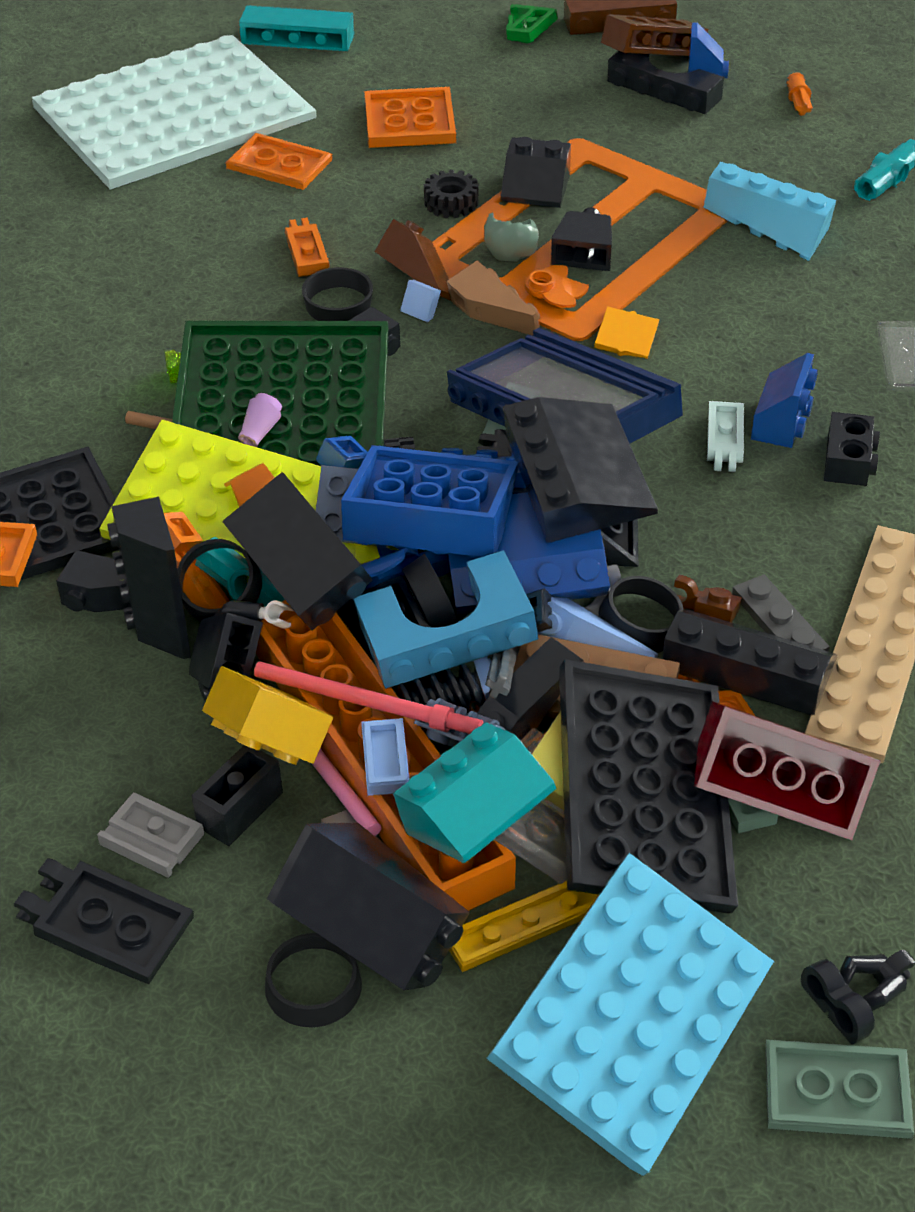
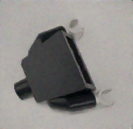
M277 600L271 601L266 607H264L263 603L229 601L216 612L215 616L202 619L196 641L193 645L189 675L198 680V686L205 702L221 666L250 677L262 629V620L265 619L268 623L282 629H287L291 626V623L280 620L279 617L284 610L294 611L290 606Z

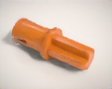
M792 73L788 76L789 81L786 82L789 88L788 97L790 101H793L795 110L798 111L799 115L804 116L805 113L812 111L811 91L805 84V78L801 73Z

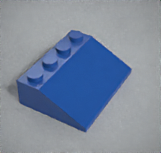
M372 445L341 499L343 540L354 541L361 545L379 544L393 546L401 550L412 548L429 550L435 554H462L475 559L496 553L505 528L518 471V461Z
M528 492L512 494L502 540L497 552L505 551L525 593L528 594L545 588L551 594V597L569 598L571 600L607 595L610 582L601 530L547 543ZM448 553L456 615L471 614L476 609L478 602L472 592L467 562L475 558L468 555Z

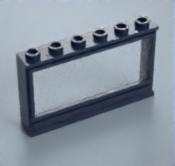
M541 328L533 330V335L528 334L525 336V339L520 338L455 369L456 372L451 369L447 371L448 394L452 403L504 427L503 406L536 397L612 404L629 444L683 416L681 384Z

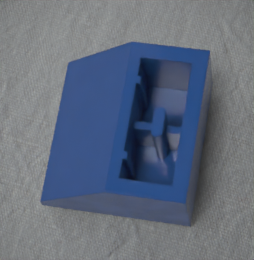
M806 353L769 373L754 414L751 440L792 448L795 438L803 437L807 420L803 416H810L814 397L810 396L811 391L809 390H814L818 374L817 369H812L814 354Z

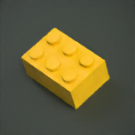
M221 666L202 709L203 712L214 718L211 725L223 730V733L236 738L237 742L258 751L261 748L273 753V756L293 765H297L299 759L314 764L333 720V717L289 693Z

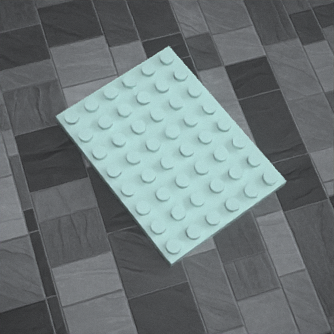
M233 35L221 36L219 39L208 43H198L192 48L173 51L163 57L147 59L145 62L134 66H125L118 71L99 74L92 79L73 82L66 87L57 90H47L40 95L32 97L33 107L110 190L246 143L255 133L269 135L316 118V110Z

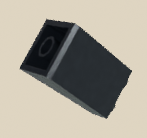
M283 472L222 521L311 631L317 626L327 623L340 607L349 600L360 596L366 586L373 581L358 560Z
M306 823L267 897L272 904L402 990L424 988L430 986L438 979L443 969L442 962L449 949L460 940L464 931L462 926L470 913L359 823Z

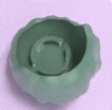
M493 212L489 214L484 225V241L487 250L495 259L504 262H517L520 259L531 256L538 249L539 231L533 220L528 219L524 222L511 223L510 221L504 222L495 219Z

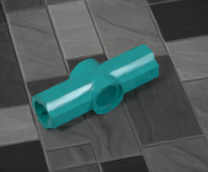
M909 139L907 142L901 143L888 155L882 152L878 153L872 161L870 169L855 180L854 190L858 196L870 201L871 199H876L889 187L897 188L896 185L900 181L904 182L909 171L915 167V140Z
M218 548L207 551L196 558L195 565L225 586L229 595L235 601L242 595L247 586L246 576H249L248 563L243 556L233 549ZM261 570L262 589L257 603H263L264 607H266L271 601H285Z

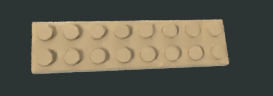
M878 525L833 653L837 654L836 662L815 715L811 714L805 733L880 760V763H884L915 662V534Z

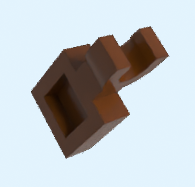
M679 574L675 579L674 587L681 588L687 593V597L677 595L682 602L683 609L689 608L695 612L732 622L741 606L742 597L732 595L729 590L719 587L705 588L704 591H699L696 582L684 575Z

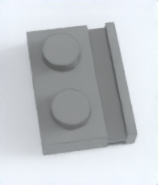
M133 792L109 820V826L105 831L100 830L97 836L99 845L169 878L172 875L173 867L177 863L181 864L204 836V831L201 823Z

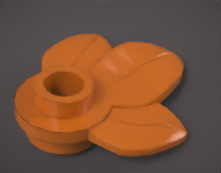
M552 265L545 267L543 270L532 271L525 281V289L530 295L538 299H545L549 304L561 308L575 307L576 300L582 298L588 292L589 285L567 278L568 267L565 265Z

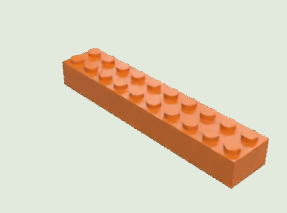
M286 600L282 601V603L290 606ZM284 610L280 614V620L291 623V626L287 629L279 628L268 623L265 619L262 620V629L256 649V655L261 662L399 698L391 687L385 689L377 667L336 612L327 623L317 626L313 631L301 620L295 611ZM276 683L281 691L289 693L333 717L320 748L381 825L379 836L385 845L468 911L515 889L516 857L500 835L466 863H462L407 835L393 794L367 796L361 722L403 718L410 780L441 756L421 727L414 724L415 719Z

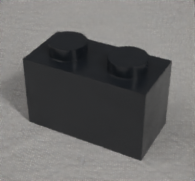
M243 745L192 795L196 822L203 825V831L225 845L230 846L283 793L279 760L261 750L258 751Z

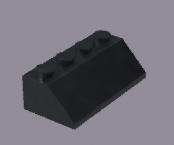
M159 497L111 506L114 522L107 524L112 547L119 546L120 550L113 552V559L117 576L124 574L125 577L123 580H118L122 603L129 602L130 606L123 608L127 629H135L138 641L182 659L191 658L175 550Z
M691 610L677 611L664 639L663 660L680 663L679 675L808 715H815L837 659V654Z

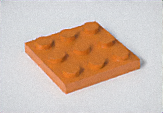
M450 87L364 91L369 148L456 143Z

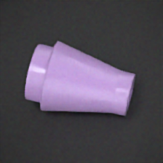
M258 393L255 398L250 399L242 430L238 436L239 441L243 444L257 447L263 437L281 418V403L265 393Z

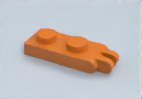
M301 218L302 226H297L295 219L289 220V227L285 228L286 239L298 277L312 275L320 270L329 268V260L317 225L310 224L308 218Z

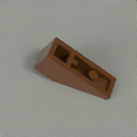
M393 219L374 252L416 281L441 290L440 296L451 301L447 285L449 277L432 241L421 234L424 229L408 219L405 224Z

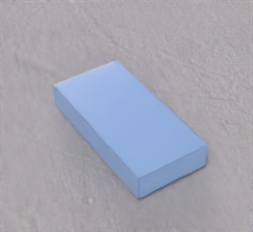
M403 718L362 721L367 796L393 794L409 781Z

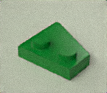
M512 4L510 6L511 15L508 16L506 27L507 40L522 43L533 42L558 20L557 9Z

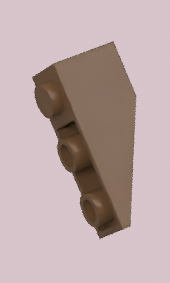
M475 261L447 280L451 302L470 318L533 335V330L540 328L538 321L540 314L532 303H525L511 285L506 286L500 281L493 269L485 268L479 261Z

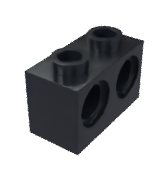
M840 412L831 413L824 481L867 486L869 475H876L878 454H872V452H877L880 431H873L874 416Z

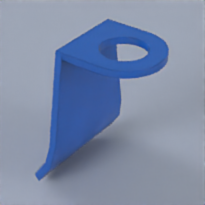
M376 544L380 558L361 565L370 577L394 568L405 558L419 555V551L412 548L392 550L387 545Z

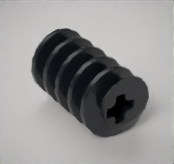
M465 663L459 665L458 677H455L449 668L445 669L443 682H440L435 674L432 673L428 675V685L426 687L419 678L413 680L412 691L410 692L403 683L397 685L400 699L426 705L430 699L436 701L438 698H441L448 703L466 708L467 715L471 711L473 701L480 708L485 702L475 666L474 672H471Z

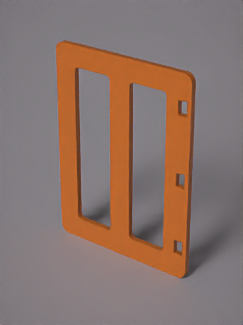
M575 138L567 142L571 143L570 175L583 165L591 164L627 179L626 182L592 207L597 209L600 214L609 215L611 217V226L653 193L663 194L698 209L695 214L576 311H568L564 308L553 306L544 299L533 297L525 289V281L532 271L543 270L545 267L552 266L551 240L504 277L499 278L506 286L511 285L525 303H532L540 314L539 325L570 340L584 341L600 329L607 306L623 310L728 222V220L703 208L707 189L585 139ZM499 192L434 240L432 243L449 279L469 266L459 259L484 241V225L490 213L493 212L495 219L506 222L511 221L530 205L509 202L503 206L499 204L501 202V192ZM448 241L454 243L446 250L440 248Z

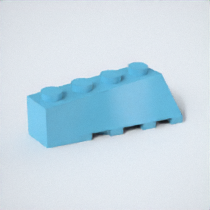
M720 162L709 177L703 208L735 225L744 223L749 227L750 233L759 238L766 235L776 240L777 247L784 250L791 248L800 253L799 257L809 261L830 227L836 200L828 198L821 193H813L798 188L791 183H783L768 178L761 173H753L741 169L734 164Z

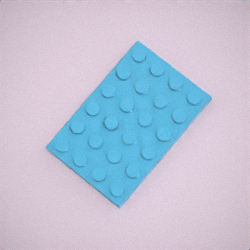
M629 853L618 866L486 1059L628 1168L644 1176L650 1171L774 961Z

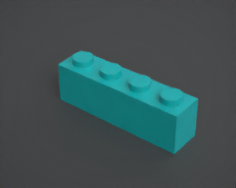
M246 5L239 21L242 44L348 51L354 36L353 13Z

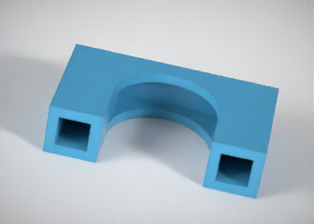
M504 550L467 562L472 592L478 605L467 618L450 626L430 628L409 621L404 616L391 586L360 595L354 599L360 627L385 689L539 639L534 609Z

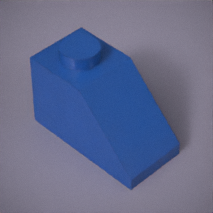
M692 23L688 72L702 69L728 78L729 61H724V49L698 23Z

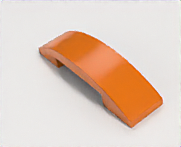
M183 512L164 513L174 546L178 569L184 555L192 547L201 543L203 539ZM195 559L185 573L183 592L192 603L199 607L207 609L221 608L226 602L230 601L214 578L195 565Z

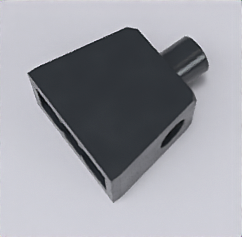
M592 207L586 208L583 212H566L551 238V265L610 271L612 255L611 217L600 214L597 209Z

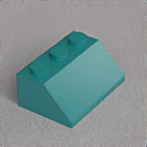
M485 722L480 727L474 729L470 735L453 748L444 752L440 758L427 768L413 776L406 784L395 791L393 795L407 835L462 863H466L556 790V785L515 734Z

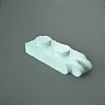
M709 401L707 461H714V471H721L722 462H728V472H736V463H743L744 403Z

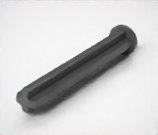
M520 646L490 655L491 662L485 685L490 687L489 696L496 699L499 693L505 696L508 695Z

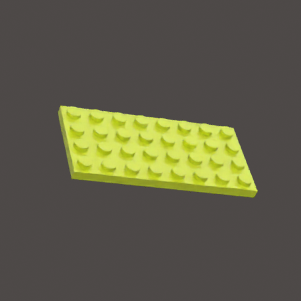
M161 420L112 506L159 497L163 512H183L203 541L217 537L218 539L234 542L243 548L222 522L239 508L231 485L225 487L224 483L264 463L274 477L283 472L316 511L321 466ZM112 507L99 528L101 537L109 540L107 524L114 522ZM342 542L360 564L380 558L377 546ZM388 546V547H389L390 549H392V550H396V549H397V548H395V547H393V546ZM235 550L237 553H239L241 556H243V554H242L241 552Z

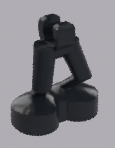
M900 950L889 958L882 953L878 955L846 956L840 970H838L828 959H821L803 969L801 985L824 1013L829 1012L828 1018L848 1042L855 1044L869 1037L874 1029L875 1020L872 1011L884 1006L906 990V980L911 976L908 969L914 966L915 960L906 950ZM855 973L872 974L879 983L876 989L863 997L853 992L848 986Z

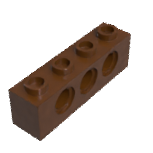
M607 14L601 43L623 53L689 56L692 22L681 19ZM702 27L708 33V29Z

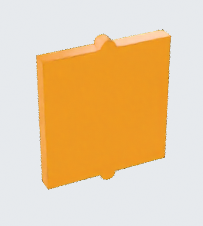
M607 306L594 348L617 353L618 356L628 355L648 358L659 319L640 315L635 311L628 312Z

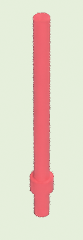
M260 661L254 669V676L257 678L429 723L430 728L443 732H448L452 729L471 734L474 729L484 724L483 720L457 714L453 708L440 704H435L434 707Z

